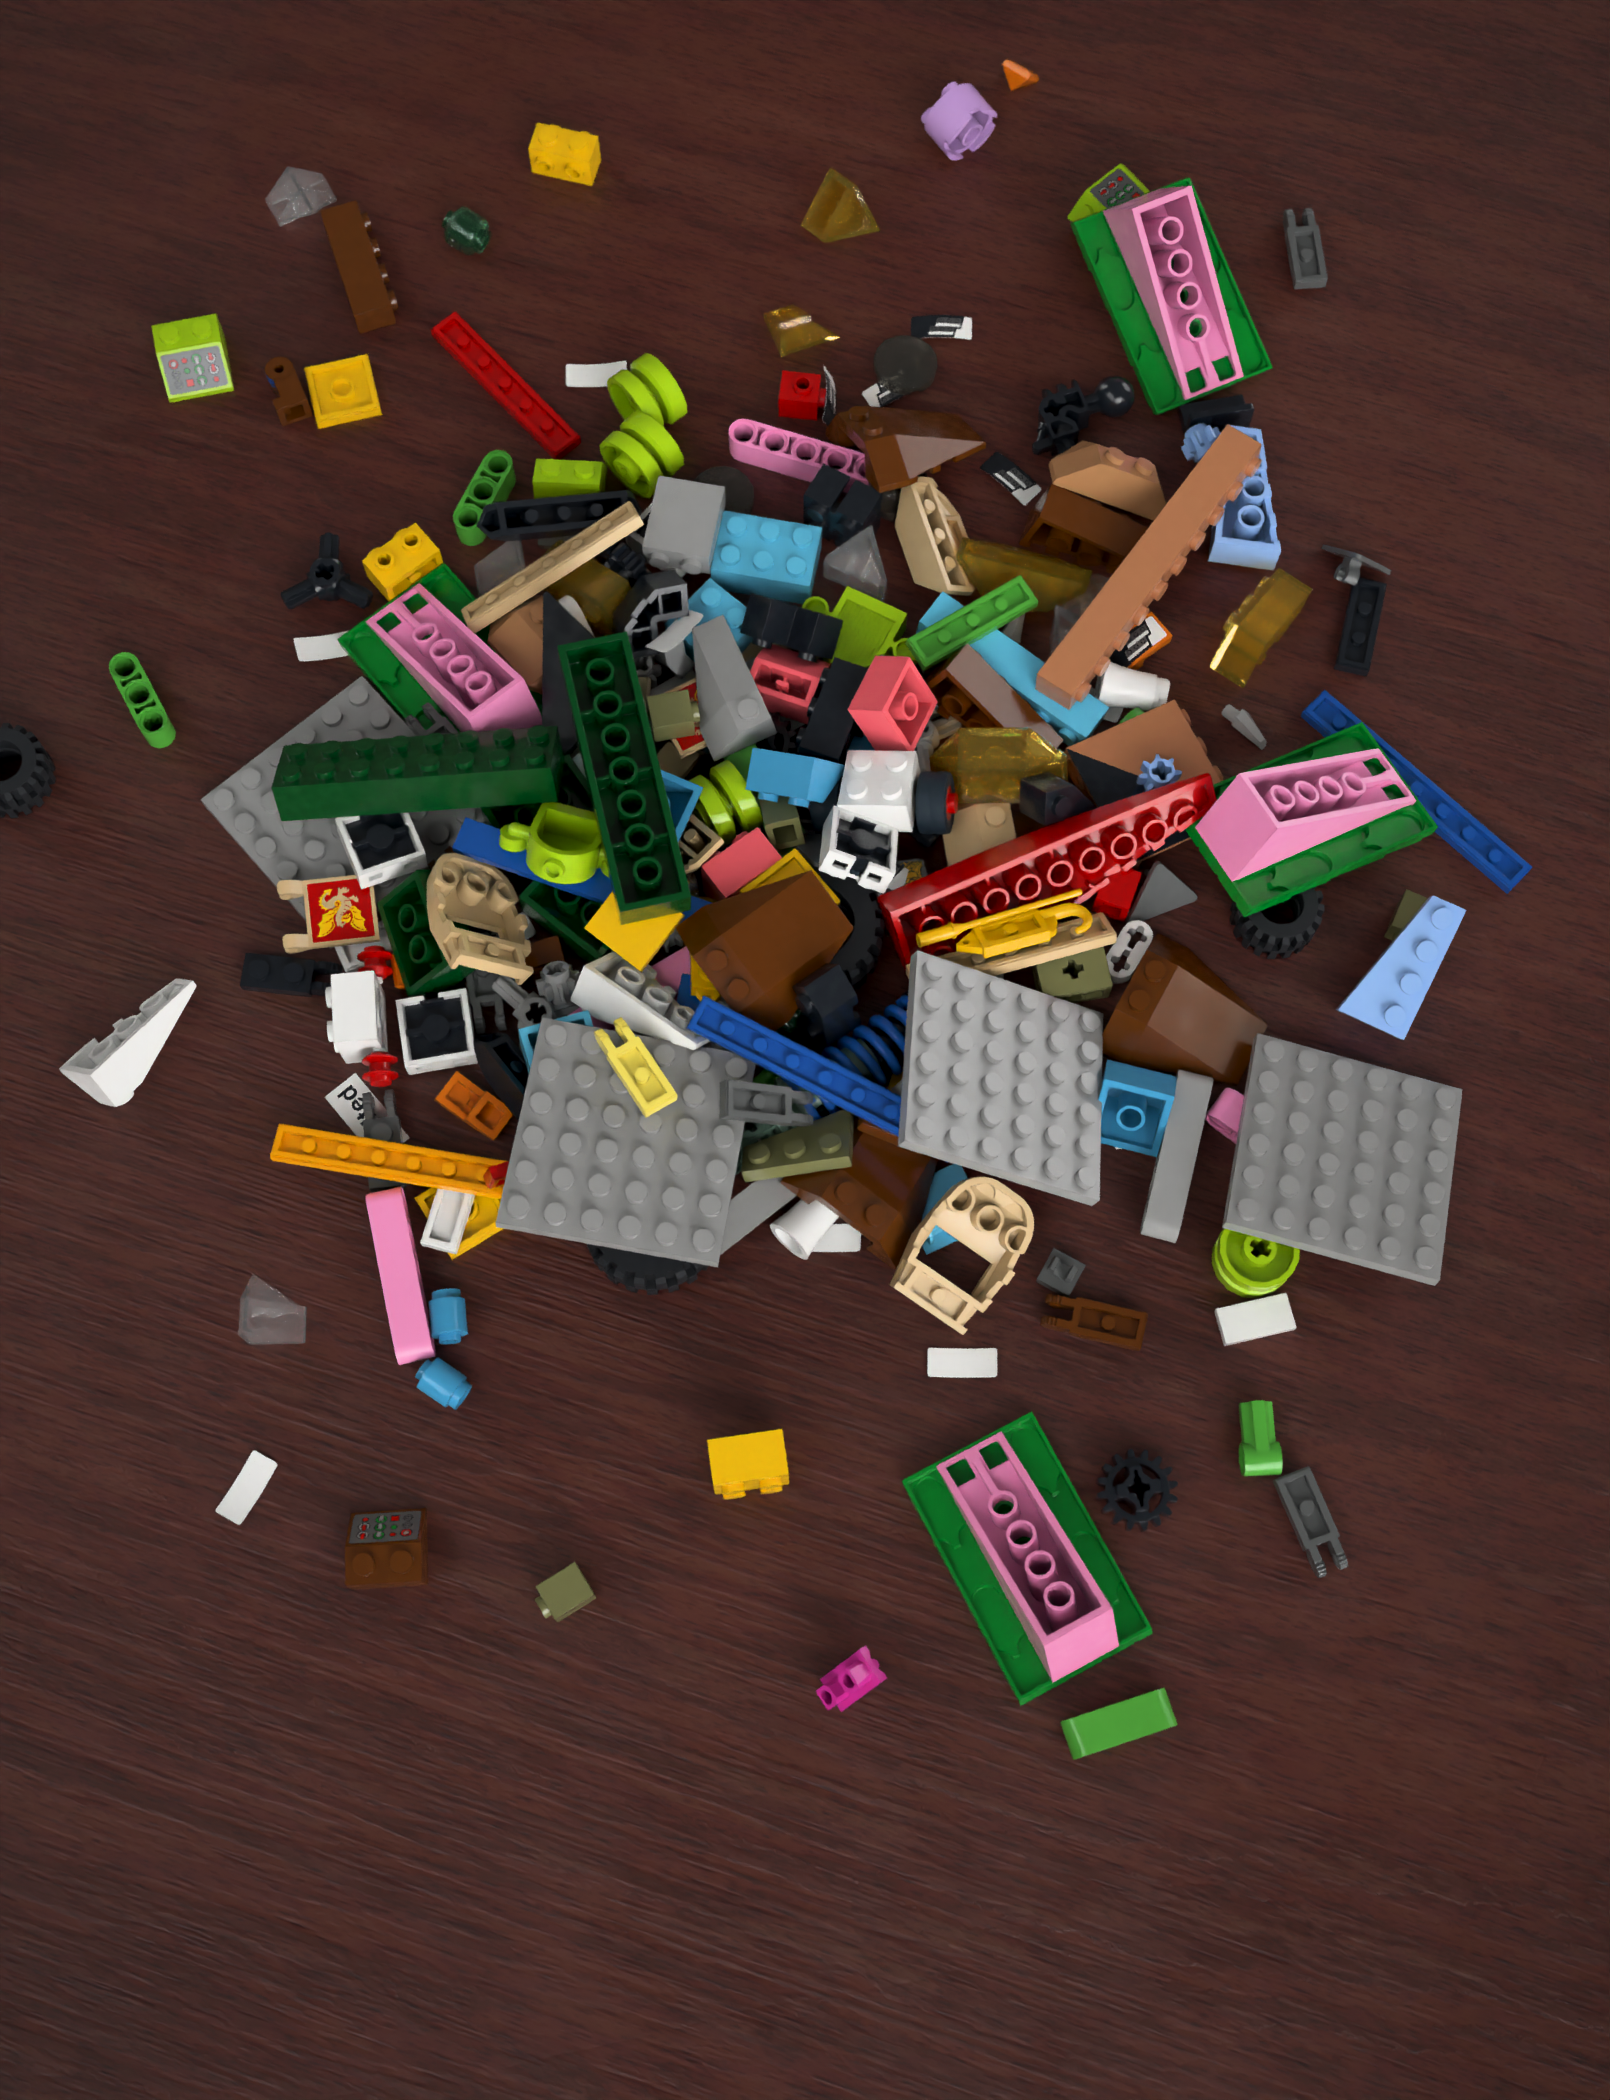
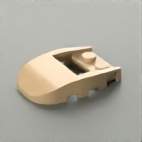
M457 853L441 855L429 874L427 880V912L430 931L450 968L456 969L458 965L511 977L515 979L516 984L522 985L534 971L533 967L527 966L525 963V958L531 953L530 940L525 939L524 930L528 927L526 915L518 914L515 907L519 900L515 889L508 878L496 867ZM453 921L496 932L499 934V938L457 928L454 926Z
M972 1177L956 1183L942 1196L911 1234L890 1286L964 1335L968 1330L963 1327L977 1310L983 1313L993 1302L991 1300L1004 1284L1008 1285L1015 1275V1272L1012 1270L1020 1254H1025L1033 1236L1034 1217L1029 1205L1021 1196L993 1178ZM935 1226H938L991 1263L971 1295L916 1258L920 1248Z

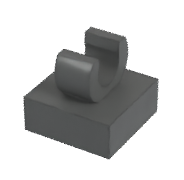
M1053 1248L1036 1282L1061 1296L1069 1298L1086 1265Z

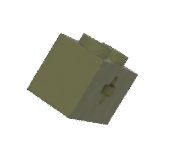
M1104 947L1033 965L1032 967L1036 991L1071 1003L1107 998L1113 987ZM1066 971H1071V974L1077 976V978L1072 979L1070 974H1065Z

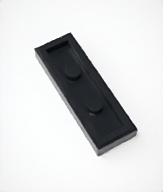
M1359 577L1356 585H1351L1334 665L1335 670L1367 677L1387 587L1386 583Z

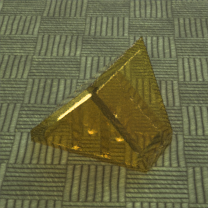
M830 168L801 226L824 243L880 231L858 186L834 168Z
M794 304L763 314L781 357L840 338L838 335L812 321L808 313Z

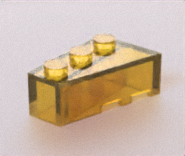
M561 539L556 541L541 557L563 544L564 541ZM590 559L543 591H548L558 600L566 595L574 598L588 624L602 636L614 634L612 613L631 590L628 580L594 559Z
M1280 568L1270 578L1264 576L1254 591L1256 595L1249 594L1238 610L1240 613L1233 612L1224 624L1223 630L1226 631V635L1210 668L1241 688H1244L1256 664L1261 665L1267 657L1265 653L1275 641L1278 642L1299 615L1312 588Z

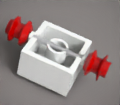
M377 945L365 947L364 951L357 955V960L364 963V967L358 969L357 972L331 974V987H326L325 989L326 1004L328 1008H332L333 1019L332 1021H327V1035L329 1042H334L335 1052L341 1054L346 1064L362 1062L363 1065L369 1066V1072L362 1075L363 1080L369 1081L370 1085L374 1087H385L391 1085L392 1080L399 1077L397 1072L391 1070V1065L396 1064L398 1058L388 1053L385 992L381 986L383 980L393 974V968L386 966V962L391 960L393 955L391 952L385 951L383 946Z

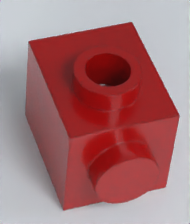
M782 370L778 397L779 417L817 421L819 408L825 409L827 393L826 388H821L820 374Z
M1132 867L1126 872L1121 870L1107 876L1110 883L1099 889L1091 911L1103 912L1105 916L1124 922L1142 873L1135 871Z

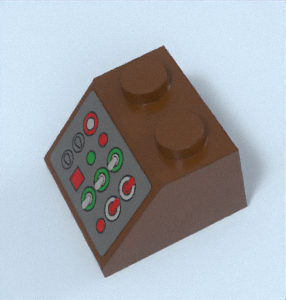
M426 1508L351 1513L345 1543V1586L352 1590L428 1585Z

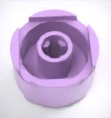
M951 82L942 90V97L934 106L928 108L923 113L921 121L924 124L925 131L951 160H960L964 158L960 153L968 148L974 152L988 139L995 127L992 119L993 117L997 118V113L972 84L963 83L958 85L956 82Z

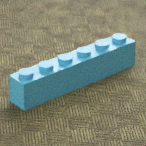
M942 591L919 621L916 634L964 606ZM998 629L970 645L1030 704L1046 723L1054 728L1055 732L1063 739L1064 744L1072 746L1091 737L1104 719L1109 707L1089 693L1081 703L1076 701L1072 708L1068 710L1036 690L1037 673L1045 662Z

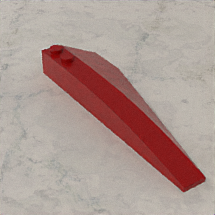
M1209 773L1198 775L1070 817L995 846L878 896L877 900L882 909L886 927L905 972L906 965L910 964L911 956L917 950L936 957L956 952V944L971 929L963 931L956 936V939L950 938L921 948L916 941V934L947 925L948 922H970L1079 888L1082 890V895L1040 907L1038 910L1063 903L1082 904L1096 894L1099 889L1110 883L1107 876L1121 870L1124 872L1128 871L1137 864L1135 860L1151 849L1156 851L1165 844L1164 840L1177 830L1182 832L1202 818L1217 801L1211 775Z

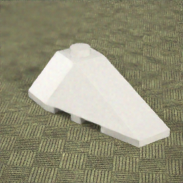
M613 951L583 966L570 1000L578 1005L582 1011L588 1010L590 1016L613 1025V1022L621 1017L632 1031L658 1039L669 1040L673 1044L696 1050L710 1042L687 1029L695 1012L690 1007L680 1005L674 999L676 992L670 986L663 987L655 979L657 972L649 964L640 972Z
M176 978L144 1001L139 1008L141 1013L130 1016L125 1020L122 1018L113 1024L115 1030L112 1034L101 1042H98L95 1038L89 1041L64 1063L59 1070L100 1104L114 1107L125 1104L133 1097L134 1090L145 1079L197 985L192 980Z

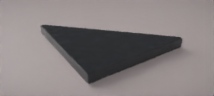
M546 591L543 594L542 726H558L563 755L566 756L567 754L571 755L579 745L560 669L557 646L595 637L551 593Z

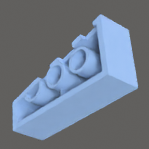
M1232 426L1262 444L1259 454L1262 462L1253 477L1246 476L1242 482L1243 488L1238 497L1233 502L1227 501L1223 507L1225 511L1221 519L1215 526H1212L1208 561L1274 571L1281 553L1280 541L1277 539V522L1272 509V492L1266 473L1267 462L1261 429Z
M1434 895L1430 896L1336 1010L1398 1039L1404 1040L1466 910Z

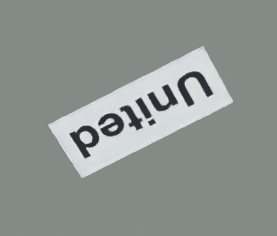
M354 1073L326 1095L325 1099L356 1136L364 1137L363 1120H365L362 1094L371 1091L358 1075ZM371 1092L375 1101V1118L388 1117L384 1106ZM401 1128V1130H402V1140H403V1143H404V1142L407 1141L410 1137H409V1136L405 1133V1131Z

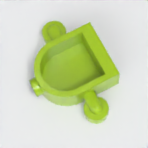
M849 586L846 587L833 612H829L828 603L821 597L813 596L804 601L802 605L804 609H810L843 620L832 660L823 658V661L832 665L834 657L869 668L874 657L882 654L884 656L910 657L914 665L917 664L916 659L906 646L908 638L901 639L906 630L908 613Z
M557 802L542 803L531 826L513 822L504 825L500 829V847L509 852H521L527 849L526 863L528 868L544 880L558 884H577L590 879L598 868L601 869L605 876L609 877L595 814L592 811Z

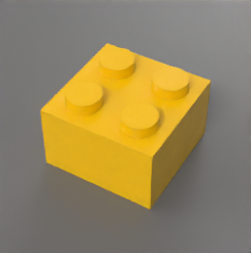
M782 1429L707 1440L715 1495L723 1494V1499H736L745 1497V1491L760 1489V1494H770L783 1491L782 1485L789 1484V1472Z

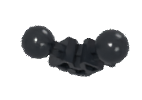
M1115 375L1107 376L1101 380L1094 393L1083 396L1080 386L1075 379L1071 380V389H1068L1062 383L1056 385L1055 394H1052L1047 388L1043 389V400L1040 402L1038 412V436L1032 446L1033 453L1040 455L1050 452L1051 456L1060 455L1078 443L1079 430L1088 428L1089 415L1100 412L1110 418L1121 417L1126 414L1135 400L1132 384L1126 378Z

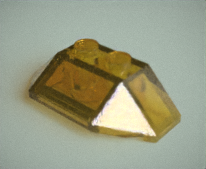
M963 537L956 554V560L981 596L1021 574L1039 601L1038 606L1030 610V612L1041 611L1047 613L1085 593L1092 575V570L1087 568L1081 569L1078 565L1063 559L990 541H973V539Z
M1029 727L959 728L930 756L931 771H947L952 774L955 793L958 795L959 803H1020V779L1050 772L1068 782L1067 754L1060 749L1057 750L1050 742Z

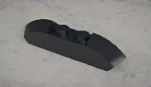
M627 490L504 501L484 506L477 527L490 539L500 541L574 536L628 501L632 502L639 516H641L642 509L633 492Z
M495 1032L476 1035L473 1046L480 1069L489 1085L519 1121L529 1076L523 1053L508 1034Z

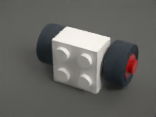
M848 750L844 772L823 803L810 801L808 809L810 811L812 827L816 832H822L823 824L835 805L898 828V832H912L916 814L920 833L945 835L951 832L954 814L958 810V795L955 793L954 780L950 772L920 771L916 751Z

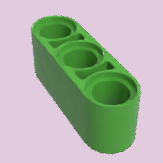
M493 450L484 457L454 511L453 521L460 542L465 545L476 546L483 542L487 535L477 527L484 506L506 501L515 485L516 477L512 458L503 450ZM497 470H505L502 473H494ZM483 496H490L486 500H480ZM468 523H476L471 527H465Z
M130 652L116 654L109 662V671L138 728L150 746L154 748L169 746L175 739V728L138 658ZM134 670L130 675L123 676L127 671ZM148 697L143 703H137L139 699ZM162 724L158 730L150 731L153 726Z
M1165 1687L1060 1722L1073 1760L1178 1725Z

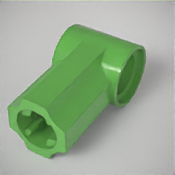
M1258 1400L1240 1403L1239 1416L1242 1443L1239 1445V1466L1242 1476L1281 1475L1282 1451L1280 1443L1275 1438L1272 1402Z

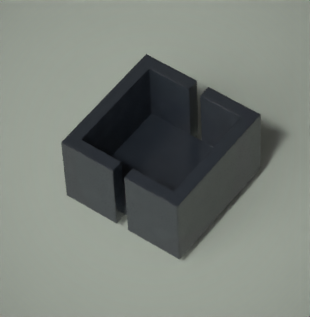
M823 464L804 493V524L822 527V538L828 541L832 539L841 551L848 554L853 553L861 557L880 528L882 493L855 480L843 501L839 503L837 500L850 481V476Z

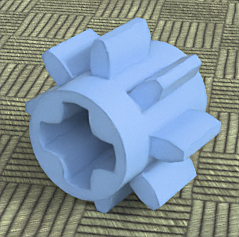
M1199 423L1185 432V439H1183L1185 445L1181 449L1187 461L1193 459L1197 463L1201 460L1220 435L1217 427L1212 429L1206 423Z
M1156 754L1151 764L1147 761L1142 762L1140 770L1143 774L1138 776L1137 784H1144L1145 790L1150 791L1175 783V781L1180 779L1182 771L1175 770L1173 758L1169 760L1162 759L1159 754Z

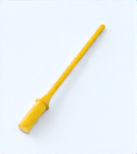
M1081 888L966 923L948 922L947 925L916 934V941L921 948L950 938L956 939V936L965 930L1082 895Z

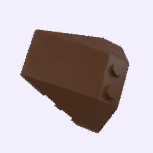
M854 406L849 411L837 413L825 429L826 436L834 445L845 448L857 445L865 454V478L879 493L910 486L918 482V475L928 470L934 474L941 470L942 463L950 459L956 463L986 448V441L958 414Z
M812 870L705 905L675 927L691 956L731 1010L774 1032L789 1022L798 1009L794 999L797 995L792 986L824 964H829L854 929Z
M1157 933L1143 955L1102 1034L1103 1056L1116 1062L1158 1070L1160 1073L1168 1075L1171 1073L1176 1074L1178 1069L1212 1077L1215 1083L1237 1086L1250 1061L1253 1039L1257 1033L1264 1034L1268 1025L1189 948Z
M854 1115L852 1167L786 1176L779 1183L807 1204L818 1200L868 1238L870 1243L866 1249L896 1270L911 1234L922 1221L938 1159L924 1154L918 1155L857 1129L859 1117Z

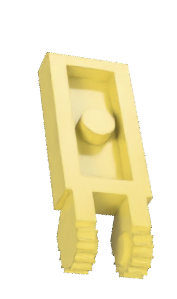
M620 1017L613 1023L617 1034L625 1044L616 1048L603 1029L595 1031L594 1036L615 1073L645 1118L676 1101L678 1095L639 1036L636 1037L627 1023Z

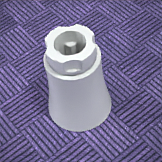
M1110 662L1105 673L1101 677H1097L1094 697L1106 706L1132 709L1140 707L1143 711H1150V709L1152 710L1167 702L1170 681L1165 678H1157L1156 674L1137 671Z
M801 1199L785 1214L772 1222L770 1229L789 1251L799 1258L806 1260L818 1241L839 1216L818 1200L807 1204Z

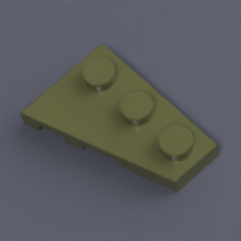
M841 1110L814 1120L812 1126H798L743 1147L741 1173L744 1182L852 1167L853 1114L846 1110Z

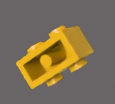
M537 122L528 147L532 173L593 186L601 162L598 136L591 135L585 131L578 132L553 124L547 125Z
M415 522L410 527L399 530L393 539L382 547H376L371 550L366 558L362 560V563L370 581L388 601H391L441 565L443 560L440 550Z

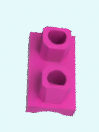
M865 1645L822 1677L820 1680L823 1686L816 1690V1693L826 1709L830 1710L837 1705L842 1712L885 1681L887 1676L878 1669V1661L871 1659L870 1651Z

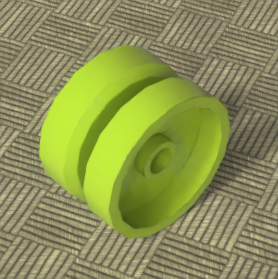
M643 354L631 363L630 371L622 369L607 381L610 397L624 420L634 411H641L651 416L664 427V422L672 425L687 414V404L676 380L661 361L652 354Z
M634 411L622 422L620 431H613L599 445L600 453L612 473L623 485L642 498H651L655 494L659 476L672 477L684 465L682 452L672 436L660 423L641 411Z
M725 760L710 768V780L701 774L689 780V782L703 787L693 813L722 838L724 844L719 849L731 844L737 836V829L741 832H751L756 827L763 826L761 811L751 790L745 789L746 781L729 760Z
M1225 1228L1219 1234L1212 1248V1266L1217 1279L1227 1290L1246 1298H1261L1274 1293L1293 1274L1300 1258V1249ZM1251 1252H1256L1259 1257H1255Z

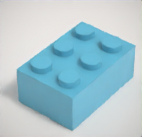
M723 511L710 569L711 579L729 592L747 595L754 593L776 600L803 604L806 599L811 597L822 548V527Z

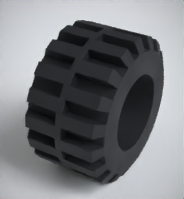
M2 723L0 728V766L12 760H21L22 764L13 777L0 781V818H4L6 813L10 818H19V812H24L25 815L33 812L31 810L33 806L37 805L40 808L44 804L42 798L44 796L50 797L53 791L49 785L55 784L56 780L53 771H55L54 763L36 736L31 731L27 732L20 725H16L13 728L10 723Z
M1316 887L1284 901L1292 910L1295 921L1288 924L1271 922L1261 911L1244 917L1237 908L1236 902H1232L1230 925H1236L1233 933L1236 938H1243L1241 945L1245 949L1249 946L1255 949L1253 954L1259 957L1262 952L1267 953V959H1275L1277 954H1280L1282 959L1290 957L1292 952L1297 954L1302 951L1305 945H1308L1322 921L1321 916L1324 913V904H1320L1323 899L1322 891H1315Z

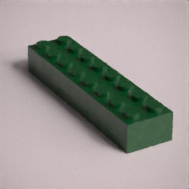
M622 632L558 645L560 669L620 925L691 910L690 889L628 633Z
M542 725L531 728H500L479 732L468 730L462 733L451 734L431 733L424 736L410 737L400 735L383 739L363 738L342 742L332 740L314 744L295 743L283 746L271 789L281 821L558 802L564 755L558 726L545 727Z

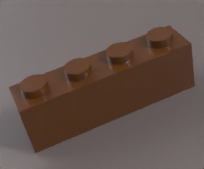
M357 200L319 210L359 334L396 324L393 310L399 309L393 289L386 290L385 284L390 283L385 264L378 265L376 258L381 257L376 238L369 239L367 232L373 230L367 211L360 212Z

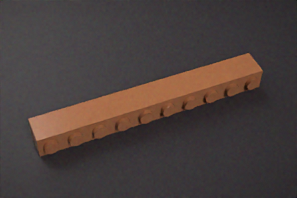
M1227 424L1039 670L1036 677V690L1068 710L1072 708L1076 701L1081 703L1086 698L1092 685L1090 682L1096 675L1101 677L1105 673L1111 662L1109 657L1115 649L1117 651L1123 649L1130 637L1128 632L1134 624L1140 626L1149 612V604L1153 599L1156 601L1160 600L1168 587L1167 581L1171 575L1177 576L1182 571L1187 562L1186 556L1190 550L1196 551L1201 546L1206 536L1204 532L1209 525L1215 526L1219 522L1225 511L1223 507L1227 501L1233 502L1243 488L1242 482L1246 476L1251 478L1256 473L1262 462L1259 458L1261 443Z

